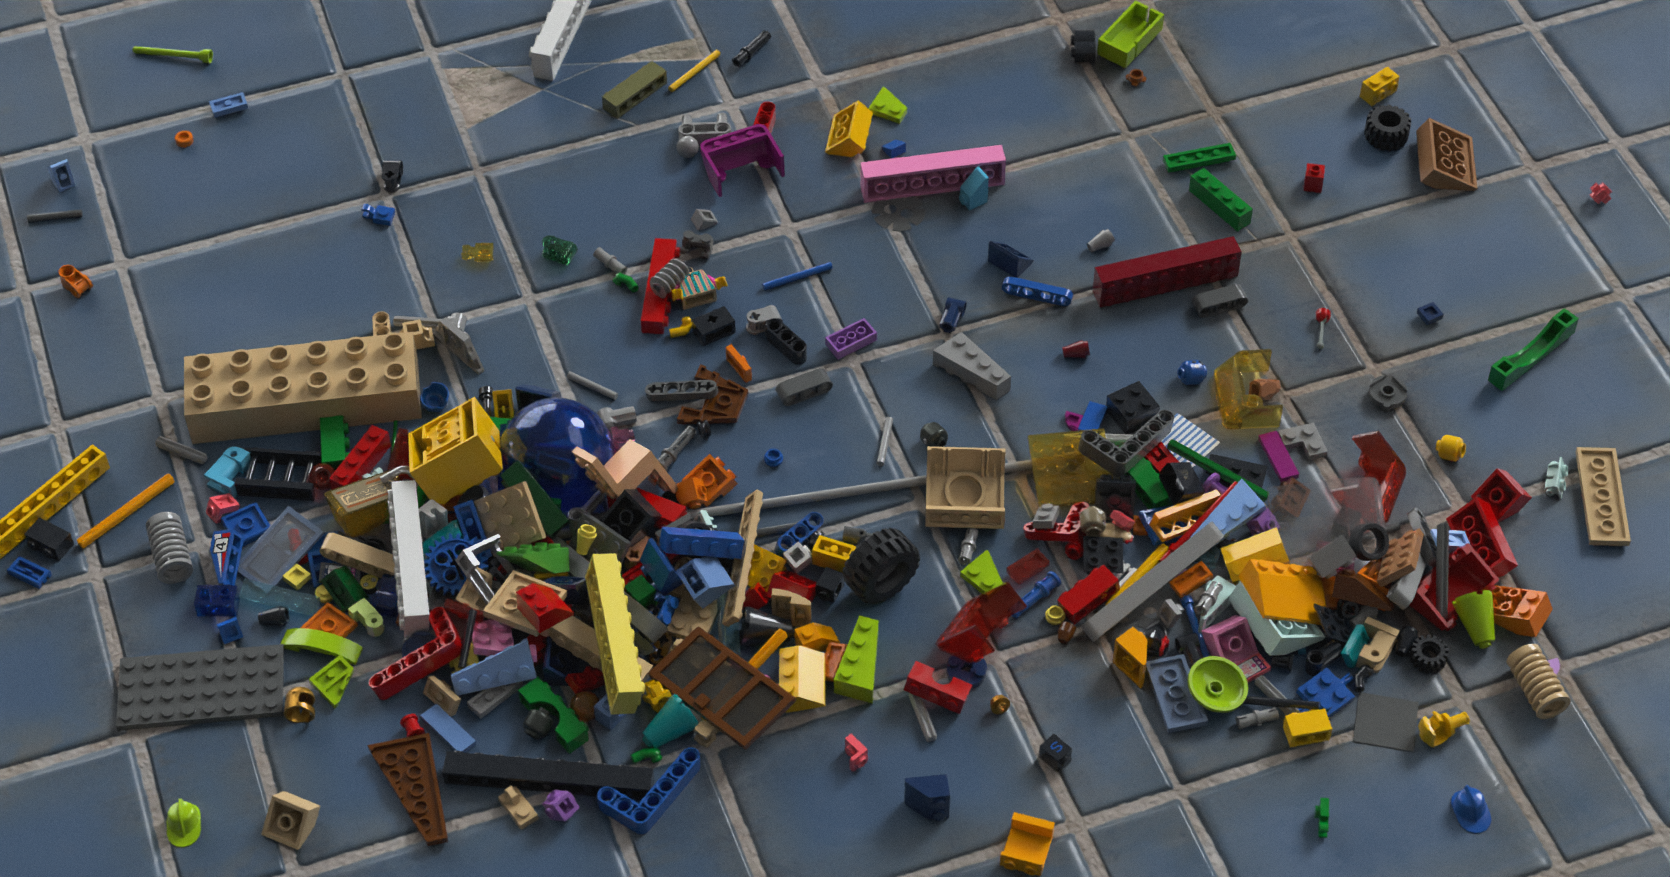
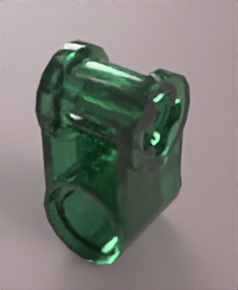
M551 235L542 239V246L544 247L542 251L543 257L563 265H569L578 251L576 244L571 241Z

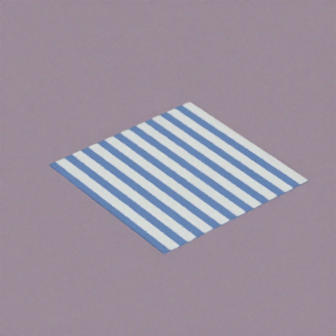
M1178 413L1174 415L1171 432L1161 441L1167 448L1168 442L1174 439L1204 457L1220 443ZM1170 451L1179 462H1190Z

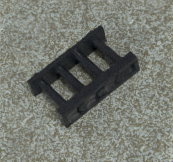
M257 447L244 448V450L250 452L251 458L246 477L236 478L235 487L238 496L315 500L314 486L310 482L314 467H323L321 453L314 451L262 449ZM257 463L268 464L263 480L253 479ZM276 464L287 465L283 481L272 480ZM295 466H306L302 482H291Z

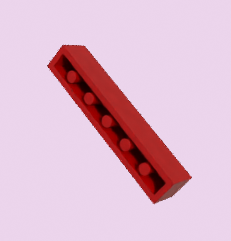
M655 238L641 315L642 333L664 334L665 327H668L669 316H667V313L671 312V302L669 300L672 299L673 289L665 298H660L651 289L650 279L661 268H664L671 259L680 258V247H677V239Z

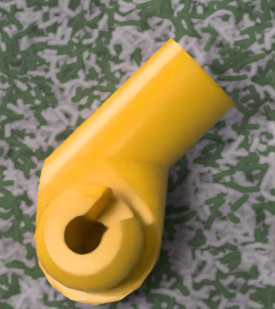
M683 317L680 327L669 329L670 338L687 335L692 328L691 318Z

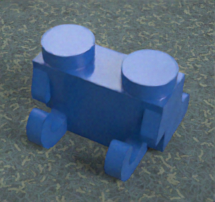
M656 592L654 600L659 602L657 607L660 609L657 618L668 627L667 624L671 623V617L675 612L674 609L678 608L679 601L671 595L664 596L660 592Z

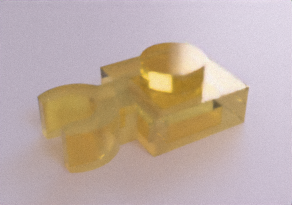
M475 243V247L470 245L462 246L463 260H469L474 257L475 261H493L494 243Z

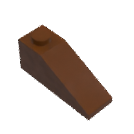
M1343 569L1336 574L1332 597L1387 611H1392L1396 607V604L1362 575L1355 574L1354 570Z

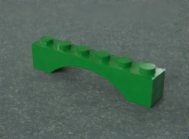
M1563 308L1551 318L1543 330L1527 346L1513 355L1503 356L1493 364L1488 381L1501 391L1505 390L1573 335L1579 318Z

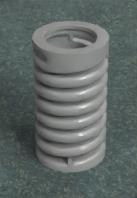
M161 512L153 515L147 520L145 526L158 579L167 584L185 581L192 575L193 565L188 545L186 544L181 518L173 512Z

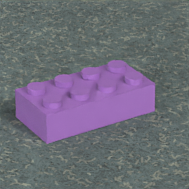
M863 318L825 337V345L837 359H840L877 341V332Z

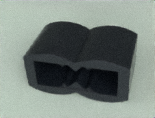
M1074 30V35L1070 37V44L1074 46L1071 47V57H1074L1075 62H1095V30Z

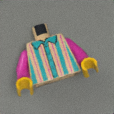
M688 267L689 275L685 276V279L672 290L673 301L681 299L683 310L717 301L716 289L720 290L722 287L728 286L726 278L718 277L715 279L710 275H706L704 270L693 271L691 267Z

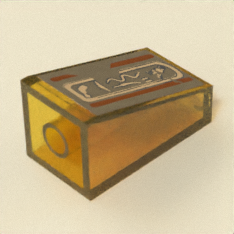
M388 470L324 493L333 518L347 535L353 538L364 535L389 520L388 490H391V482L401 481L398 476L383 483L380 476L389 472Z

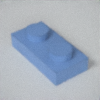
M243 92L209 101L214 118L248 109Z

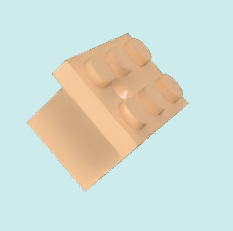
M631 439L604 466L597 457L579 447L572 451L576 457L575 462L580 467L586 469L585 474L589 479L597 483L595 487L603 494L606 492L613 500L617 499L625 489H635L647 476H649L647 479L654 486L658 485L665 492L668 490L675 494L678 490L677 484L654 454Z

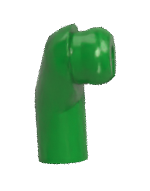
M643 748L630 755L634 764L647 758H651L652 763L662 760L660 750L657 748Z

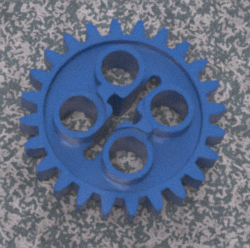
M459 533L456 538L449 534V539L446 540L445 537L441 536V543L434 540L435 547H428L431 553H425V558L428 560H424V566H427L425 567V573L429 574L425 577L426 581L431 580L430 587L437 585L436 592L443 589L444 596L451 592L452 597H454L455 592H460L467 577L459 567V572L464 580L460 579L456 566L452 565V558L447 551H451L455 561L459 556L456 554V551L473 546L475 544L474 538L468 541V535L460 539ZM486 551L475 555L480 562L478 568L484 571L488 570V565L485 564L488 562V557H483ZM439 558H445L448 560L444 564H440L437 562ZM454 575L456 578L453 581H448L446 576Z

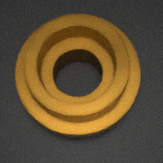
M996 695L990 701V709L994 714L1005 713L1010 707L1009 699L1003 695Z

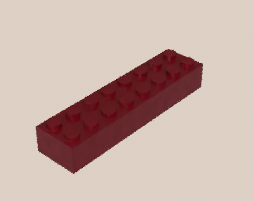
M1232 236L1098 266L1094 270L1092 292L1099 307H1105L1228 278L1231 279L1239 274L1242 251L1235 237Z

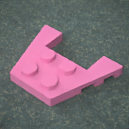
M493 619L475 623L472 635L474 654L490 656L504 651L505 648L511 645L514 646L511 631L513 627L500 624ZM529 645L533 662H537L536 646Z

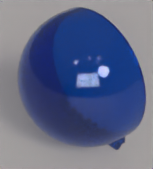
M553 397L537 400L518 411L510 420H507V424H500L501 448L499 450L502 455L503 470L500 471L499 475L519 460L551 498L561 499L560 509L562 512L585 505L598 491L595 487L597 483L589 479L585 474L586 469L580 467L575 462L576 457L572 451L579 447L597 457L603 466L615 455L611 434L601 417L588 406L572 399ZM498 476V491L506 489L501 483L503 480L501 476Z

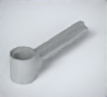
M453 313L447 317L448 320L455 322L458 328L464 332L467 317L464 314ZM395 316L393 324L394 326L403 327L402 323L421 320L422 326L436 329L439 321L442 319Z
M598 490L582 508H572L569 510L568 519L571 521L569 529L572 533H574L582 513L588 512L592 514L607 498L606 492L603 494Z

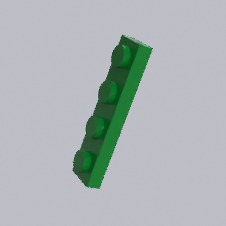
M1231 143L1163 155V162L1168 173L1236 160V153Z

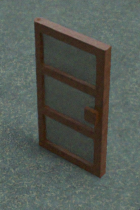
M699 626L648 673L649 678L654 679L655 682L659 681L664 689L669 690L672 695L676 694L682 700V703L744 750H747L796 702V698Z

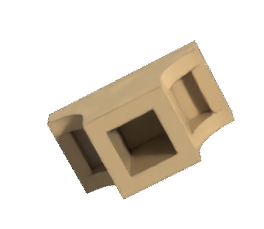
M421 320L402 323L403 328L399 333L413 332L416 350L435 346L432 328L422 326Z

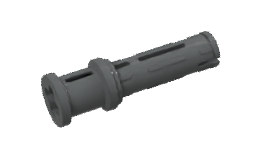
M687 426L669 448L662 450L657 460L666 471H668L671 463L676 462L677 455L696 435V430L693 427Z

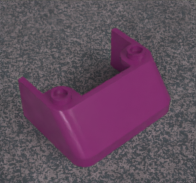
M756 124L705 140L700 145L708 179L719 197H722L721 183L726 180L725 171L757 161L758 165L762 168L775 166L781 177H785L784 155L767 127L762 124Z

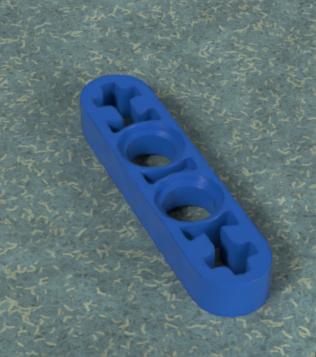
M1006 277L1002 284V290L1007 294L1060 306H1069L1073 298V293L1069 289L1016 277Z

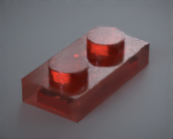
M1037 548L1008 566L1006 572L1020 585L1050 566V561Z

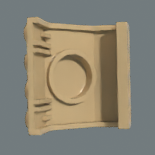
M927 446L926 527L1004 529L1005 449Z

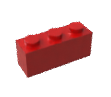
M1102 565L1099 568L1093 569L1085 579L1079 580L1068 592H1063L1059 599H1057L1058 606L1063 609L1065 616L1075 625L1120 590L1119 580Z

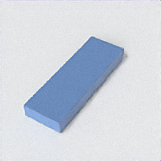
M437 703L420 715L421 719L454 751L466 753L476 745V741Z

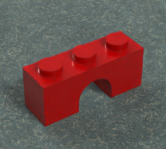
M915 661L903 690L960 714L968 699L972 684L953 677L949 684H939L932 677L934 668Z

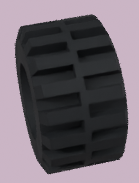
M1389 104L1387 106H1376L1367 115L1364 130L1365 139L1369 140L1368 143L1374 145L1375 148L1387 149L1388 151H1392V149L1397 150L1408 141L1411 118L1404 109H1399L1398 106H1391Z

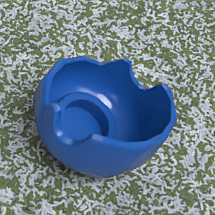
M431 382L428 387L423 388L420 395L422 407L429 412L443 410L449 401L448 388L439 382Z

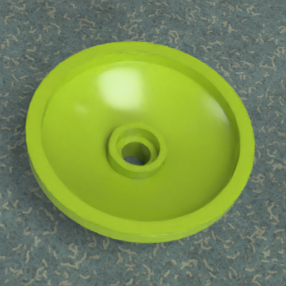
M1219 656L1204 657L1198 660L1189 671L1187 680L1189 691L1193 698L1208 710L1219 713L1230 712L1239 708L1247 697L1248 682L1243 671L1226 658Z

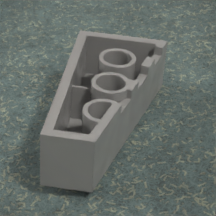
M962 332L933 350L934 366L946 369V372L950 375L955 374L962 378L961 381L966 384H973L977 390L997 400L1010 391L1011 376Z

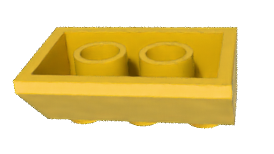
M858 100L834 114L825 153L853 157L858 153H862L866 148V140L869 135L873 112Z
M1277 527L1220 548L1234 585L1241 581L1238 576L1249 559L1291 564Z
M799 645L779 649V686L796 698V702L786 713L825 707V653Z

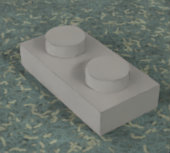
M1053 504L1039 506L1033 519V528H1053L1060 513L1059 506H1053Z

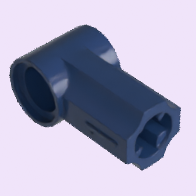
M948 297L939 328L946 333L955 331L960 317L963 318L967 302Z

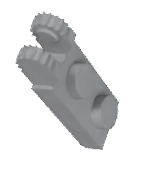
M523 682L482 690L467 702V706L482 719L512 694H515L522 687Z

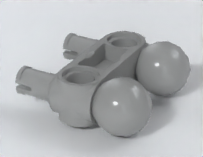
M719 113L717 115V122L692 123L691 115H683L682 125L678 128L679 140L676 147L679 155L691 158L697 154L703 141L730 133L731 125L727 123V115Z

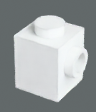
M799 541L783 553L784 559L787 560L786 562L796 574L812 563L811 551L806 545L802 546Z

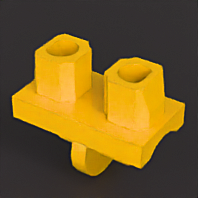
M651 679L644 683L646 694L642 695L644 702L651 704L652 709L658 713L668 701L667 697L669 698L672 695L669 690L662 687L659 681L655 682L654 679Z

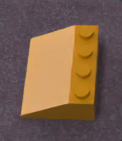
M1249 559L1238 577L1263 618L1321 625L1313 604L1315 603L1326 607L1322 581L1313 567Z

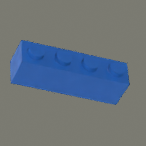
M662 527L659 546L665 553L741 559L744 539L737 532Z

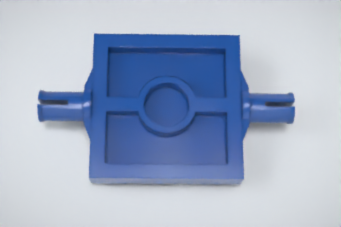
M1325 668L1297 688L1296 691L1302 700L1319 701L1320 709L1326 710L1328 718L1355 698L1346 687L1349 682L1353 681L1352 675L1347 673L1339 679L1328 668ZM1299 708L1298 710L1302 713V712H1308L1309 710H1312V709H1301V708Z

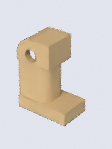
M1367 617L1364 627L1368 636L1373 639L1369 646L1364 645L1359 654L1356 667L1360 668L1366 664L1374 669V673H1377L1383 668L1397 642L1396 637L1400 630Z

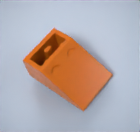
M1495 585L1496 588L1492 591L1494 623L1517 635L1536 637L1553 610L1547 592Z

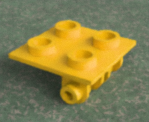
M754 544V553L750 563L751 569L748 574V585L752 587L759 582L767 592L773 574L786 570L784 565L787 560Z

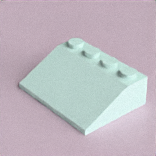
M1239 581L1228 598L1239 615L1247 618L1251 631L1269 655H1286L1322 641L1325 638L1316 624L1263 618L1241 581Z

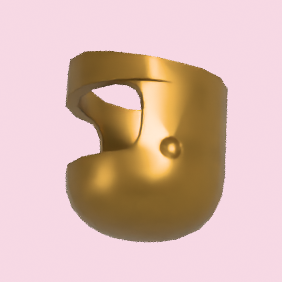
M295 687L287 692L284 716L288 721L303 723L314 720L315 709L312 706L315 703V696L313 692L306 687Z

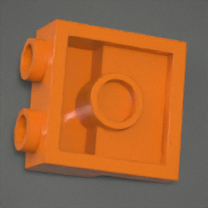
M711 454L706 456L682 479L684 481L695 477L703 480L704 486L707 489L706 496L708 502L704 503L706 507L721 494L724 497L738 484L734 480L737 476L730 469L726 471L723 468L725 466L723 461L718 456L714 459Z

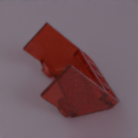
M1379 430L1353 435V441L1362 451L1358 463L1365 472L1360 487L1358 485L1332 489L1330 493L1341 507L1345 505L1360 512L1362 519L1378 524L1386 523L1390 519L1404 482L1406 467Z
M1007 581L965 603L935 644L945 653L969 663H977L984 656L995 651L994 647L987 640L991 632L997 627L1000 629L1005 627L1009 623L1008 619L1010 616L1025 609L1027 605Z

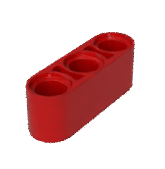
M763 102L759 107L753 125L762 124L767 127L771 134L776 121V108L772 102Z

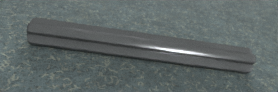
M1440 523L1437 525L1436 609L1444 619H1447L1449 525Z

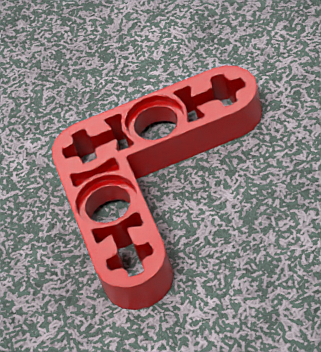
M1087 502L1073 504L1064 523H1055L1053 528H1033V522H1029L1023 527L1024 535L1030 540L1076 541L1082 533L1080 514L1089 507V504Z

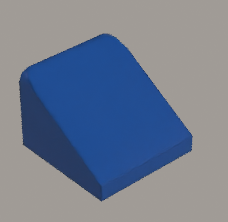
M894 140L881 146V149L892 159L906 152V143Z

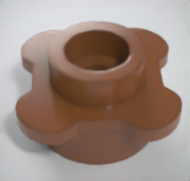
M1133 69L1130 71V74L1126 75V80H1129L1133 86H1138L1141 82H1146V77L1143 76L1141 70Z

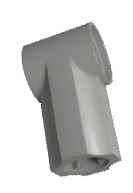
M633 406L617 410L606 407L597 412L600 428L604 433L613 432L618 426L637 422Z

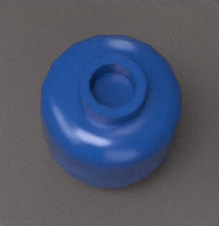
M1187 360L1181 363L1177 375L1183 384L1196 385L1202 383L1206 378L1207 368L1199 360Z

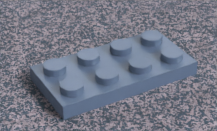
M1184 654L1146 661V673L1168 733L1208 725V719L1203 706L1193 698L1189 691L1187 680L1190 669Z

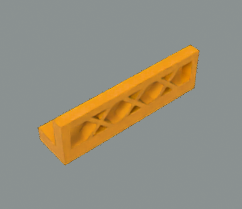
M1216 489L1154 513L1149 525L1162 542L1183 535L1196 522L1191 519V516L1201 517L1221 494ZM1177 521L1187 523L1186 527H1180L1175 524ZM1160 528L1171 529V532L1164 534Z

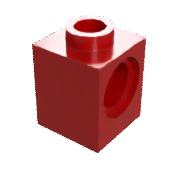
M1307 163L1303 191L1322 192L1325 165Z

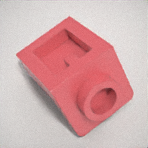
M230 493L210 497L206 514L215 523H220L222 514L237 511L240 504Z
M1113 510L1109 516L1113 519L1111 523L1127 532L1135 524L1134 520L1121 511Z
M852 734L848 735L845 738V751L851 757L849 759L850 769L855 771L867 763L868 749Z

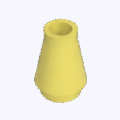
M584 524L577 530L576 552L578 554L587 555L597 536L595 527Z

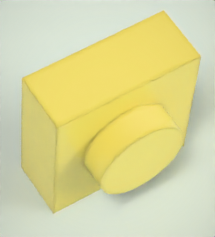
M295 564L283 575V580L297 591L312 578L311 574L298 564Z

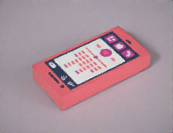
M1260 653L1237 664L1243 671L1248 683L1260 675L1269 672L1271 666Z

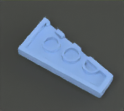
M1241 479L1191 537L1213 521L1225 536L1223 539H1225L1266 509V505Z
M526 638L514 646L511 645L505 648L504 651L498 654H492L477 664L474 663L451 674L455 694L462 695L536 678L528 639Z

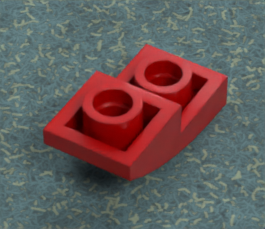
M587 666L582 673L568 674L565 678V681L575 694L591 691L605 685L603 672L592 666Z

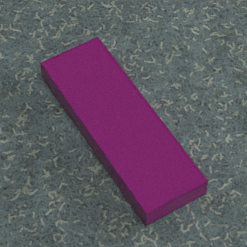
M1273 431L1259 435L1258 440L1280 482L1288 481L1292 477L1294 479L1299 478V472L1278 432Z

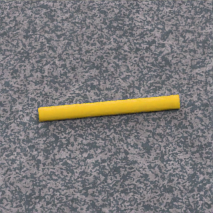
M715 50L668 87L669 91L674 92L721 55L720 52Z

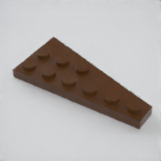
M426 733L367 745L368 750L426 845L432 846L449 842L430 734Z

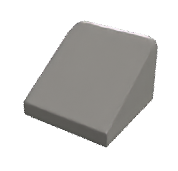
M696 209L691 217L697 230H703L718 223L711 210Z

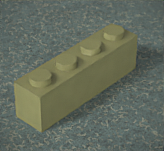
M649 62L602 96L603 109L615 118H620L667 84V71L655 62Z

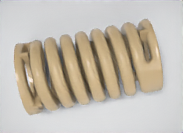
M1538 644L1524 645L1509 655L1506 661L1507 665L1510 667L1521 690L1524 692L1525 697L1528 698V702L1539 719L1552 718L1568 708L1571 700L1568 694L1564 692V687L1561 685L1560 680L1557 679V675L1554 673L1553 668L1550 667L1546 656L1542 654V649Z

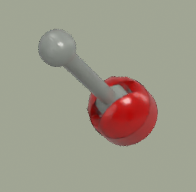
M1327 308L1316 310V320L1320 323L1319 342L1316 345L1318 349L1324 347V324L1329 322L1331 317V311Z

